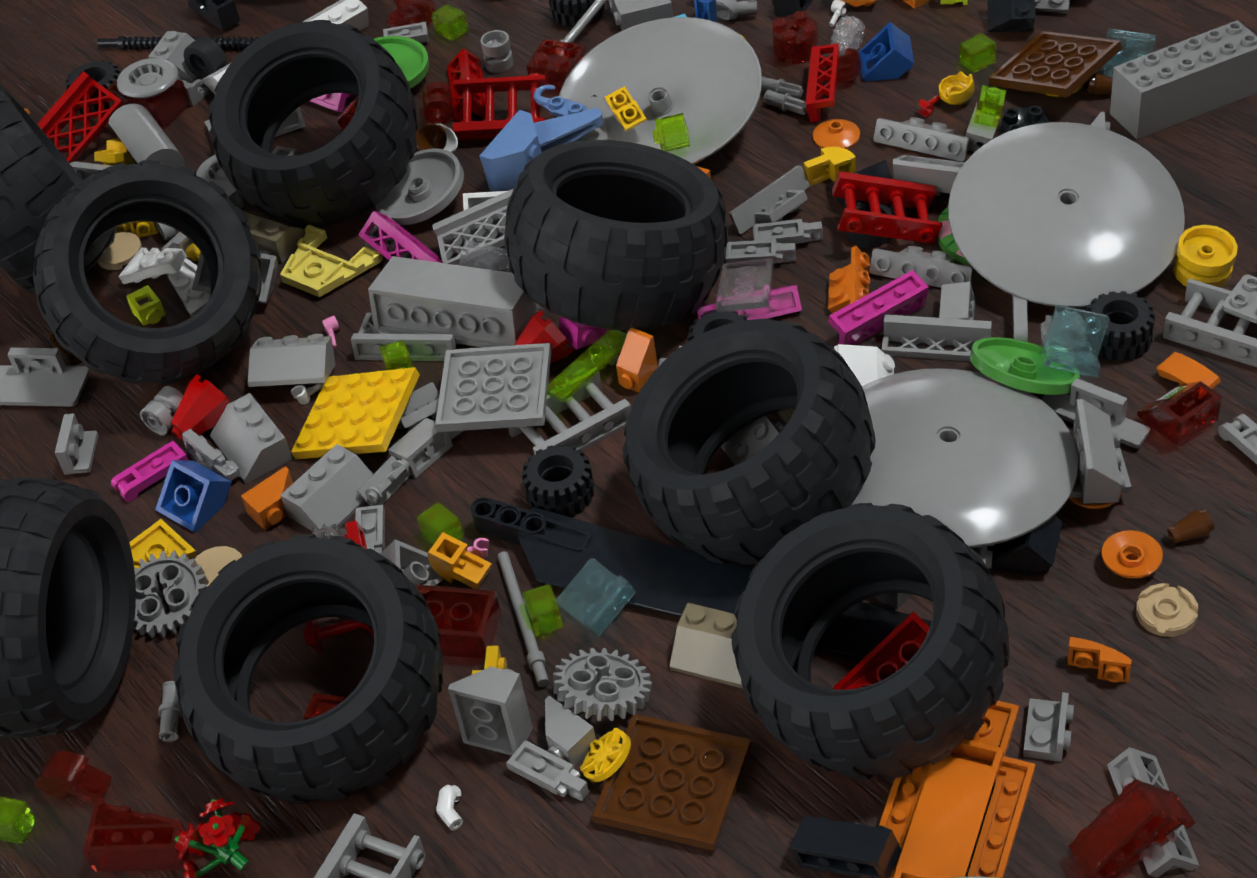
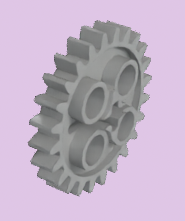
M162 551L159 559L150 554V562L146 563L140 559L141 567L139 569L134 567L136 583L134 630H137L141 636L147 632L150 638H154L157 632L162 638H165L169 630L175 636L177 634V627H181L183 623L188 621L192 611L191 604L203 588L208 587L206 584L209 583L204 570L197 564L194 558L189 560L185 553L179 557L176 551H173L170 557H167L166 553ZM157 575H159V577H160V578H159V579H160V583H161L162 586L164 587V589H163V594H164V597H165L166 602H167L168 605H169V609H170V613H169V614H167L166 606H165V604H164L163 601H162V599H163V594H162V592H161V588H160V586L158 585V582H157V579H156Z
M591 648L588 654L583 650H579V656L570 653L568 660L562 658L560 665L555 666L552 686H554L553 694H557L558 702L565 701V709L574 707L575 715L582 711L585 712L586 719L591 717L592 714L596 715L598 721H601L603 716H607L611 721H614V715L626 719V712L635 715L636 709H644V702L649 701L652 684L650 681L651 675L646 673L645 666H638V659L629 661V654L620 657L618 656V650H615L612 654L607 653L606 648H603L601 653H597L594 648Z

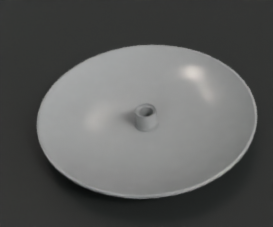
M672 17L632 26L598 44L573 68L565 80L559 96L581 103L586 106L587 110L597 108L602 112L604 121L602 126L590 131L576 141L616 140L637 143L661 149L681 157L692 164H696L723 148L749 121L760 98L762 72L754 49L740 34L731 28L700 18ZM624 86L633 100H636L647 118V121L627 132L618 122L604 98Z
M1050 122L1021 127L1006 132L984 144L974 152L958 172L953 182L948 205L949 223L955 243L968 263L982 277L1003 291L1018 298L1057 307H1087L1094 298L1098 299V296L1103 293L1107 295L1112 291L1116 293L1126 291L1127 294H1132L1142 290L1157 279L1172 262L1177 253L1179 237L1184 232L1185 222L1184 206L1175 181L1160 161L1149 151L1134 141L1110 130L1069 122Z
M942 368L896 373L862 386L872 419L876 443L875 449L870 456L872 462L870 473L852 505L872 503L877 506L900 504L911 507L914 512L919 513L921 516L931 515L959 535L966 545L972 548L1009 541L1035 530L1051 519L1067 502L1072 493L1078 472V453L1075 442L1063 420L1045 402L1032 393L1006 386L982 373Z

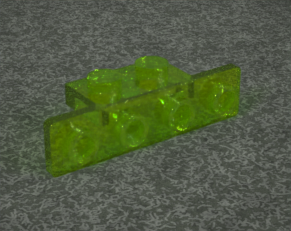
M609 329L548 384L547 394L560 402H566L598 372L601 374L607 369L606 365L621 352L627 334L620 330Z

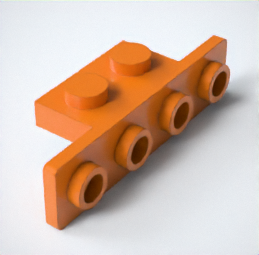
M857 246L851 248V264L836 269L829 274L828 310L832 314L869 294V266L871 262L865 252L862 253Z

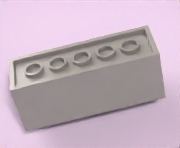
M1237 20L1115 66L1113 69L1110 114L1136 139H1140L1256 94L1257 36Z
M392 256L368 288L374 330H380L383 333L390 331V334H453L456 344L476 347L514 345L529 318L537 312V303L517 285L511 272Z

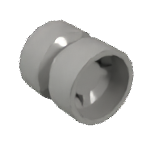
M501 30L485 33L481 37L480 42L486 69L493 73L509 70L514 62L512 51L510 50L509 35Z
M165 386L154 397V401H150L140 411L141 420L153 432L159 435L167 434L173 427L171 421L184 395L173 387Z

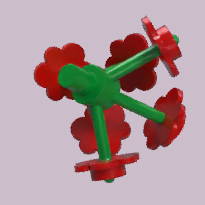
M223 798L218 800L212 799L210 803L205 805L206 811L199 814V817L204 818L215 814V816L209 819V823H199L194 830L192 823L189 824L187 831L181 830L179 835L175 837L174 849L179 850L178 859L182 860L187 847L191 854L196 853V855L202 857L207 853H211L217 858L201 869L198 868L193 860L186 861L183 864L186 870L184 878H205V873L222 862L225 865L232 863L240 871H243L249 864V860L239 853L241 847L238 846V842L245 838L250 841L254 840L256 834L261 829V825L253 820L249 813L231 812L229 815L223 816L221 811L233 806L235 802L224 803Z

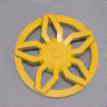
M614 728L598 740L594 739L590 743V750L583 764L580 766L583 775L591 782H600L613 775L621 767L629 754L631 747L630 737L622 730Z

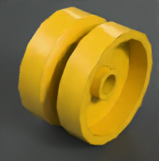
M1198 225L1185 230L1179 237L1177 253L1175 255L1173 265L1175 278L1185 287H1187L1189 279L1219 288L1224 287L1231 278L1233 264L1237 255L1238 245L1235 238L1226 230L1212 225Z

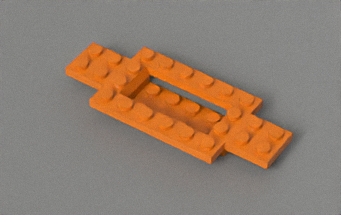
M997 701L996 705L988 708L985 716L982 718L984 724L978 732L970 739L965 738L958 746L952 749L951 755L934 765L928 763L913 769L912 774L895 778L879 826L887 827L893 831L902 849L890 878L965 877L994 783L996 784L967 877L1004 878L1036 766L1034 763L1006 757L1019 714V705Z

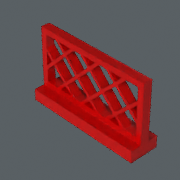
M83 71L39 121L38 126L51 141L55 140V146L61 153L69 151V156L66 159L69 163L75 162L108 124L112 114L125 103ZM98 89L99 97L90 99L93 93ZM112 100L115 102L110 109L104 110V102ZM99 103L98 111L89 113L90 105ZM84 107V114L75 116L80 108ZM98 117V123L95 126L89 127V119ZM84 120V128L75 130V122ZM69 124V132L60 133ZM84 134V139L80 143L75 144V136ZM69 138V145L60 147V139Z

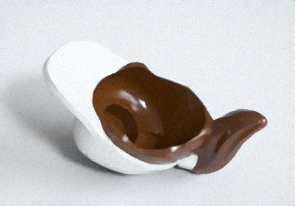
M427 124L416 131L417 148L419 151L435 148L454 153L458 146L455 133L443 124Z

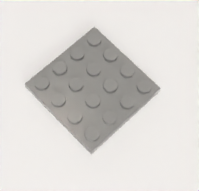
M550 343L446 350L435 422L437 432L544 425L551 360Z

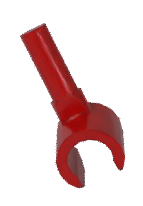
M938 94L928 101L921 99L919 105L922 108L918 110V113L924 117H929L934 111L933 105L941 100L940 95Z

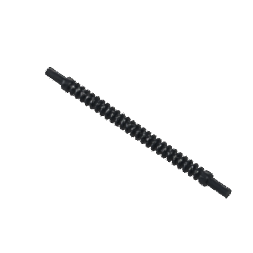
M126 36L99 38L97 44L98 47H118L121 50H126L127 48L130 50L133 48L136 50L138 48L149 50L150 47L151 49L156 47L161 37L155 38L152 36L149 38L146 36L145 39L142 36L139 38L137 36L134 38L131 36L128 38ZM209 37L222 50L225 48L227 50L231 48L233 50L237 48L242 50V48L245 49L259 39V37L255 39L253 37L249 39L247 37L243 39L241 37L237 39L236 37H232V39L230 37H226V39L224 37L220 39L218 37L214 39Z

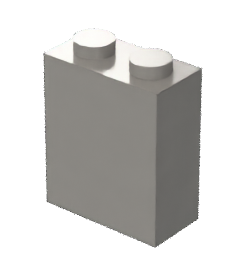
M671 0L608 1L609 11L611 14L613 13L616 26L620 25L622 31L648 21L673 17Z

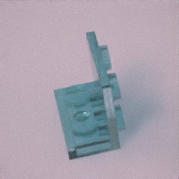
M1109 28L1106 39L1120 40L1122 49L1103 65L1097 73L1113 78L1115 66L1154 52L1156 35Z
M1056 305L1041 351L1043 365L1098 378L1101 367L1097 357L1109 324V316Z
M591 558L556 599V603L599 637L636 591L621 575L617 577L594 558Z

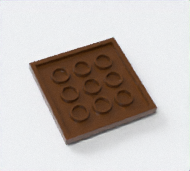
M1042 31L988 77L990 86L1003 89H1017L1022 92H1037L1042 95H1057L1062 98L1069 97L1122 49L1121 41Z
M638 714L632 715L625 732L631 740L629 754L621 767L607 778L592 814L593 822L715 851L752 747L751 739Z

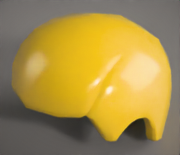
M960 71L957 75H950L942 79L938 86L941 99L950 105H962L969 101L974 94L975 86L972 74L967 76Z

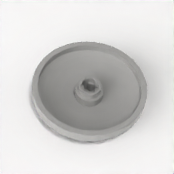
M433 148L415 152L414 157L408 162L407 172L402 180L375 207L379 213L388 215L399 225L415 224L431 218L447 207L459 193L464 180L463 167L453 153L444 149Z

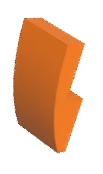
M1177 352L1171 354L1156 368L1160 377L1178 382L1180 387L1189 385L1182 391L1203 398L1221 382L1220 377L1207 367Z
M1070 637L1067 665L1098 669L1097 679L1129 683L1132 659L1103 644L1082 638Z

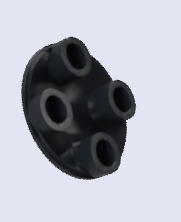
M1037 105L1029 108H1008L1005 110L1001 120V129L1006 133L1029 125L1049 123V120L1043 114V109Z

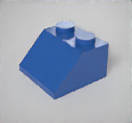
M891 22L858 51L861 75L865 82L898 79L914 65L910 36Z
M172 460L155 510L187 529L197 532L224 506L232 481L195 461Z

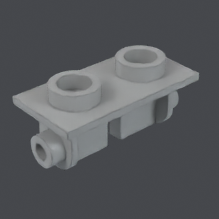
M392 455L357 492L370 506L382 505L410 476V463L406 459L396 460Z

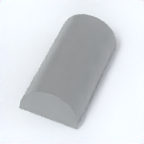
M127 104L118 108L112 114L108 121L109 125L137 163L144 160L160 161V165H169L178 168V165L185 167V160L144 106Z

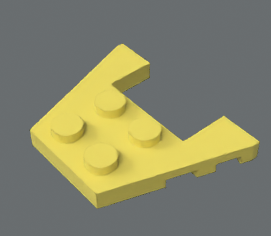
M309 224L305 228L306 234L304 238L299 239L297 243L298 248L295 254H291L280 277L283 283L321 297L383 261V257L378 251L366 246L349 261L316 249L327 239L326 231Z

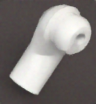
M446 785L441 788L436 806L437 814L451 831L457 830L463 824L462 818L454 809V802H458L460 800L459 796H461V790L456 785Z

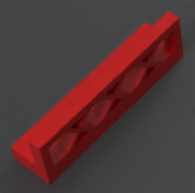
M839 43L811 47L806 95V108L810 123L820 122L821 108L835 106L840 54ZM832 53L828 57L823 56V54ZM826 66L831 67L827 71H825ZM823 81H829V83L823 86ZM825 94L829 96V98L822 99V96Z
M464 48L447 65L454 119L458 122L462 120L463 94L457 93L454 80H461L464 77L473 79L484 78L481 59ZM472 93L471 111L482 118L485 117V93Z

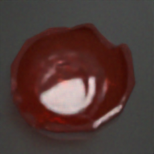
M847 48L845 54L839 56L837 83L849 82L858 77L862 63L857 50Z

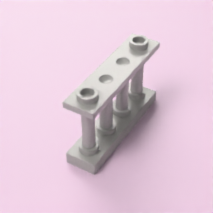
M1189 279L1185 295V301L1188 304L1181 315L1172 312L1167 314L1163 338L1257 367V339L1244 335L1251 321L1240 318L1233 331L1217 327L1224 314L1235 316L1222 310V304L1231 291ZM1198 306L1214 310L1207 323L1191 319Z
M595 369L547 394L545 420L558 433L556 436L545 441L533 428L534 426L508 428L509 435L513 438L523 432L535 445L533 447L534 455H536V451L539 449L545 450L547 446L551 445L553 447L564 445L566 448L573 446L576 451H583L624 429L631 411V405L626 399L613 404L601 392L600 373ZM590 396L604 409L593 416H590L579 404V402ZM568 408L581 421L569 429L556 416V414Z
M354 813L314 878H345L349 874L361 878H412L416 869L419 870L425 861V851L420 837L416 835L413 836L407 848L371 836L365 817ZM365 848L399 859L391 874L361 864L355 860L361 850Z

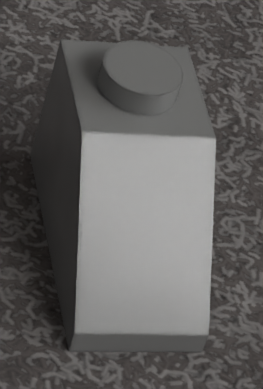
M551 696L545 699V731L549 747L548 752L575 766L587 755L590 750V743L596 739L594 727L578 715H575L571 710L565 709L564 705Z

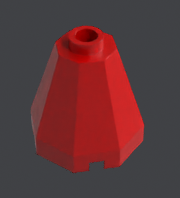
M539 310L529 318L514 345L550 343L551 364L567 357L574 349L572 346H565L569 343L567 338L549 318L546 320L541 319L540 317L544 313Z
M198 374L190 381L171 421V425L174 427L171 430L172 433L182 441H184L182 434L189 429L198 436L212 430L223 414L226 405L230 402L227 396L205 379L201 383V376Z

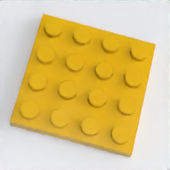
M416 367L328 377L291 451L294 458L297 460L323 457L336 444L354 454L386 452L420 376Z

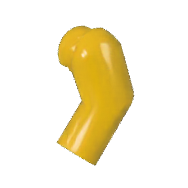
M192 243L186 248V255L192 261H198L200 250Z

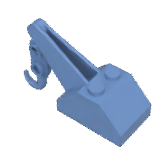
M543 85L537 88L533 94L535 102L543 106L550 114L558 117L534 123L531 113L519 110L480 154L489 190L497 192L514 189L520 173L524 171L525 165L530 160L549 148L574 142L590 131L602 126L604 121L601 110L597 108L587 110L585 105L560 96L553 98L541 96L544 91L555 90L553 85Z

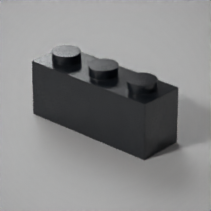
M803 816L789 847L800 867L861 878H890L902 850L893 831L887 827L860 825L853 821H834L822 816L817 818Z

